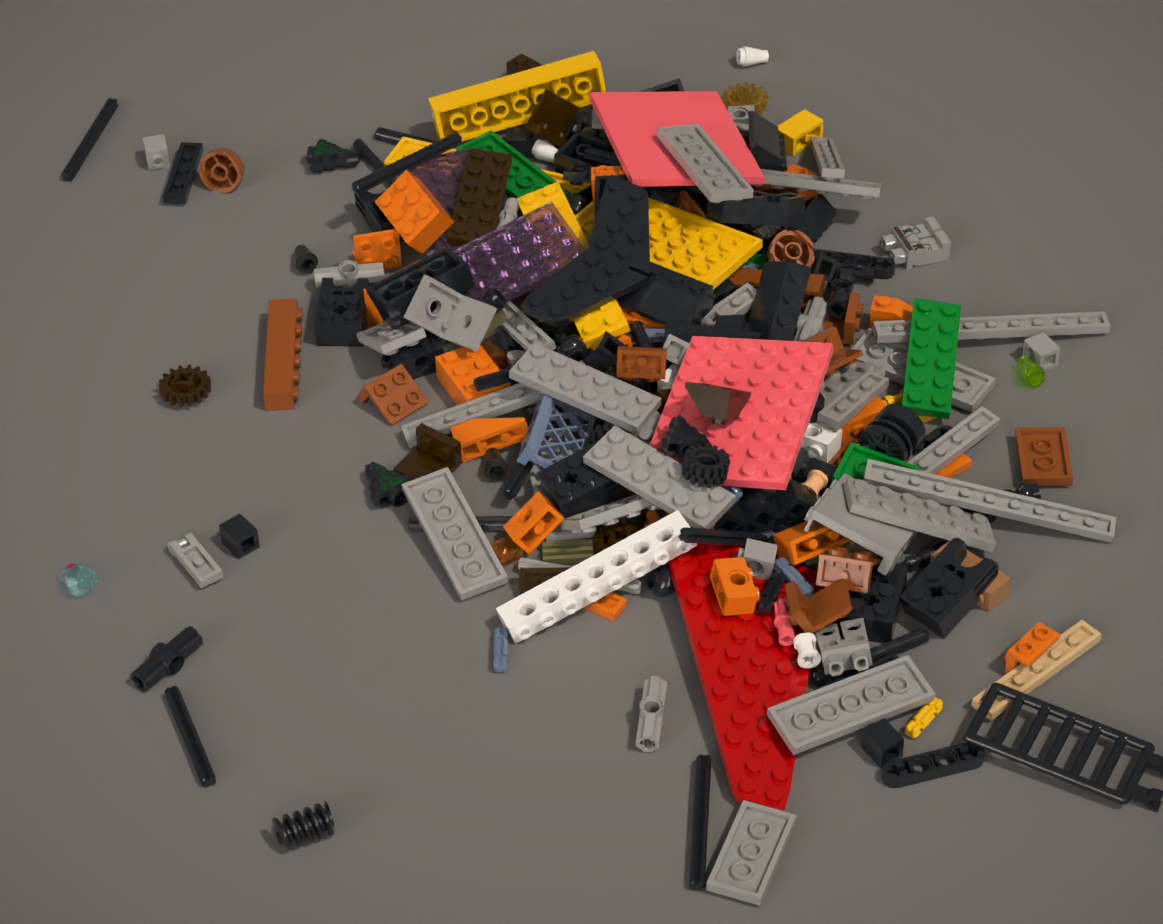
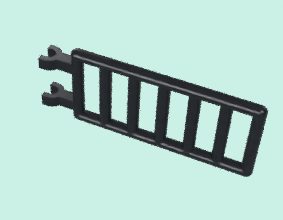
M995 682L990 686L963 735L964 741L1122 805L1128 804L1130 799L1143 803L1154 812H1158L1161 806L1162 790L1156 788L1148 789L1138 785L1146 767L1160 772L1163 776V757L1154 753V744ZM998 695L1013 700L992 740L977 735ZM1023 705L1039 710L1018 750L1002 745ZM1048 715H1052L1064 720L1042 761L1029 756L1028 753ZM1074 725L1090 730L1072 767L1067 771L1054 766V763ZM1103 735L1116 742L1094 782L1079 775L1099 736ZM1128 745L1142 752L1122 792L1107 787L1106 784L1125 746Z

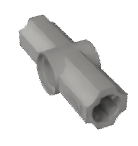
M346 260L341 262L338 267L314 269L316 289L321 288L322 278H333L334 285L336 287L341 286V288L352 287L356 284L358 278H369L370 284L377 283L384 279L383 262L358 264L356 261Z
M814 297L808 301L804 314L799 316L796 335L793 341H802L823 331L828 303L823 298Z
M651 676L644 681L636 737V747L642 749L643 752H653L655 749H659L668 687L667 681H664L661 676Z

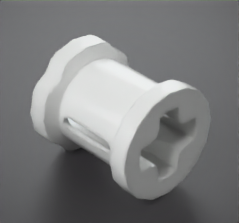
M801 633L793 639L794 648L798 650L799 656L797 661L800 667L812 668L821 662V655L816 650V636L814 634Z

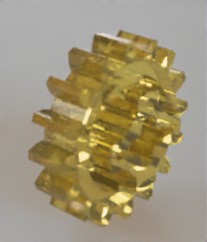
M745 82L741 86L739 83H736V87L728 86V90L723 91L722 102L727 110L728 106L754 105L755 113L761 115L762 111L767 110L768 96L767 91H763L762 86L756 88V84L749 85Z

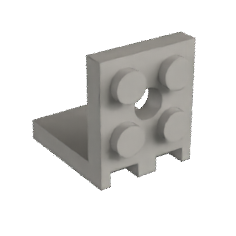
M424 275L403 318L423 327L443 340L477 352L497 308L466 297L432 277ZM436 301V309L431 312L430 306L432 302Z

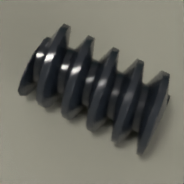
M326 801L324 802V808L319 803L314 804L313 811L309 807H304L303 816L298 810L293 811L292 819L288 814H284L282 816V823L277 818H272L277 841L280 846L285 844L288 850H292L293 840L299 846H302V837H306L312 843L313 833H316L320 839H323L325 829H327L331 836L334 835V821Z

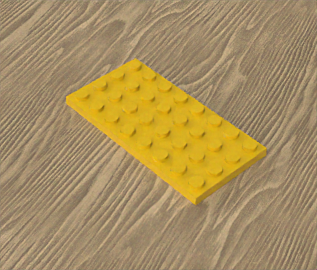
M648 197L650 262L712 285L713 290L763 247V241L760 238ZM593 201L575 215L588 243L594 226L595 203Z

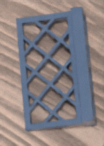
M542 393L533 412L517 462L526 466L530 460L543 468H547L570 455L567 450L568 447H572L575 452L585 448L596 416ZM554 405L563 408L565 413H559ZM577 417L588 421V423L580 424ZM569 418L573 426H567L563 419ZM556 420L560 428L554 429L550 421ZM571 432H578L581 439L576 440ZM558 434H564L568 441L562 442ZM545 436H551L554 443L548 444ZM559 449L563 457L557 458L553 450ZM545 451L549 459L539 456L538 452Z

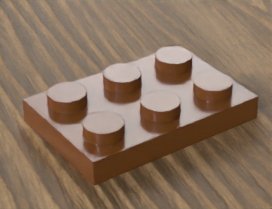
M1065 427L1015 429L1021 481H1026L1030 484L1037 482L1038 486H1070L1073 484Z

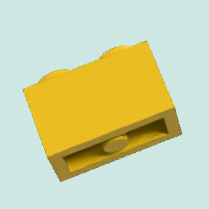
M804 109L779 124L777 127L779 134H784L786 153L795 156L810 146L811 137H823L824 120Z

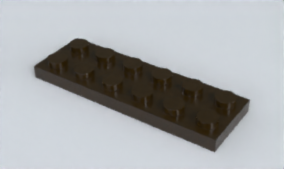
M468 149L452 216L454 223L449 228L447 244L493 251L499 215L502 210L513 160L512 154Z

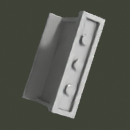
M844 473L839 481L834 479L830 488H827L822 497L818 498L814 507L811 506L804 519L808 521L804 531L808 532L816 521L883 557L877 571L886 576L915 538L917 531L850 513L843 486L847 478L856 479Z

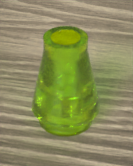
M1028 356L1021 357L1017 365L1020 369L1023 383L1032 388L1042 385L1045 380L1044 369L1033 362Z

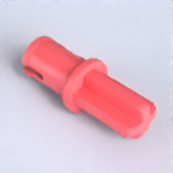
M779 598V601L774 602L776 617L774 619V626L778 629L779 643L783 646H790L794 643L793 639L795 638L794 624L788 616L790 608L784 598Z

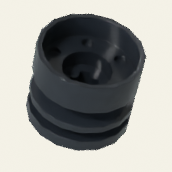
M889 404L863 430L859 437V444L889 457L907 461L924 441L926 429L922 420L911 409L900 404Z

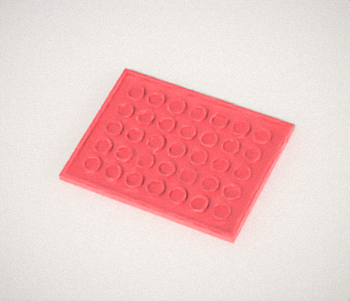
M717 91L590 92L589 100L630 183L640 187L697 186L659 140L656 132L657 127L699 124L749 185L764 184L765 177Z

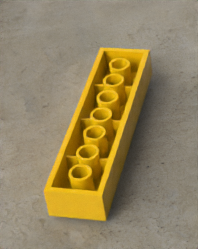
M591 51L428 98L438 139L440 140L456 132L461 135V141L463 142L491 130L497 132L507 129V127L525 124L528 122L546 89L579 108L590 105V92H606L601 62L596 53Z

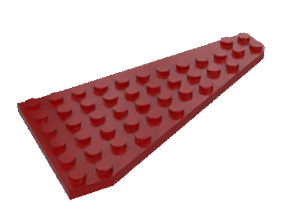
M697 544L696 547L668 561V566L672 574L673 584L730 791L740 804L745 800L784 811L791 789L796 754L793 755L768 718L767 709L805 694L810 668L799 666L797 661L799 656L798 650L794 648L793 644L783 646L779 643L778 629L774 626V619L776 618L774 605L771 612L767 615L763 612H758V602H756L753 614L723 616L710 579V573L714 559L737 558L740 547ZM790 563L789 566L792 565L806 579L805 582L808 581L814 587L813 594L822 589V586L816 585L817 570ZM753 577L754 586L758 587L761 598L768 580ZM785 580L776 601H779V598H784L785 600L787 596L785 585L788 583ZM799 624L793 625L795 637L805 633Z

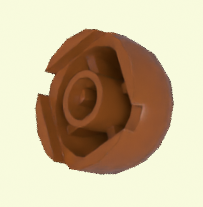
M228 148L214 149L203 157L200 162L199 175L201 180L212 191L214 189L223 190L220 192L223 194L231 192L243 179L244 164L242 159L236 152Z
M783 230L773 238L768 247V261H790L811 267L815 260L814 245L810 238L801 231Z

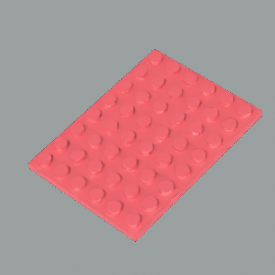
M692 336L689 343L691 345L687 348L650 446L667 455L662 448V438H665V432L669 431L668 427L672 418L681 415L690 426L695 427L699 433L704 434L712 446H718L717 450L722 448L725 450L724 454L728 453L730 466L725 483L719 484V486L786 490L834 352L833 343ZM685 382L705 383L751 392V396L736 421L727 420L726 425L712 423L711 417L703 416L685 388ZM669 456L670 458L683 464V459H681V457Z

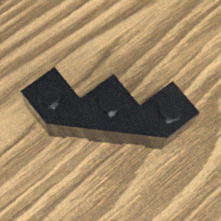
M754 191L753 198L741 201L728 200L714 203L707 199L706 219L716 221V223L725 226L729 225V223L748 224L750 227L774 225L785 229H793L794 225L804 224L806 196L790 192L772 195Z
M792 479L789 480L786 490H776L773 494L760 488H751L715 523L714 529L760 533L773 530L774 525L787 523L788 526L796 525L805 518L811 506L814 507V503L807 487Z

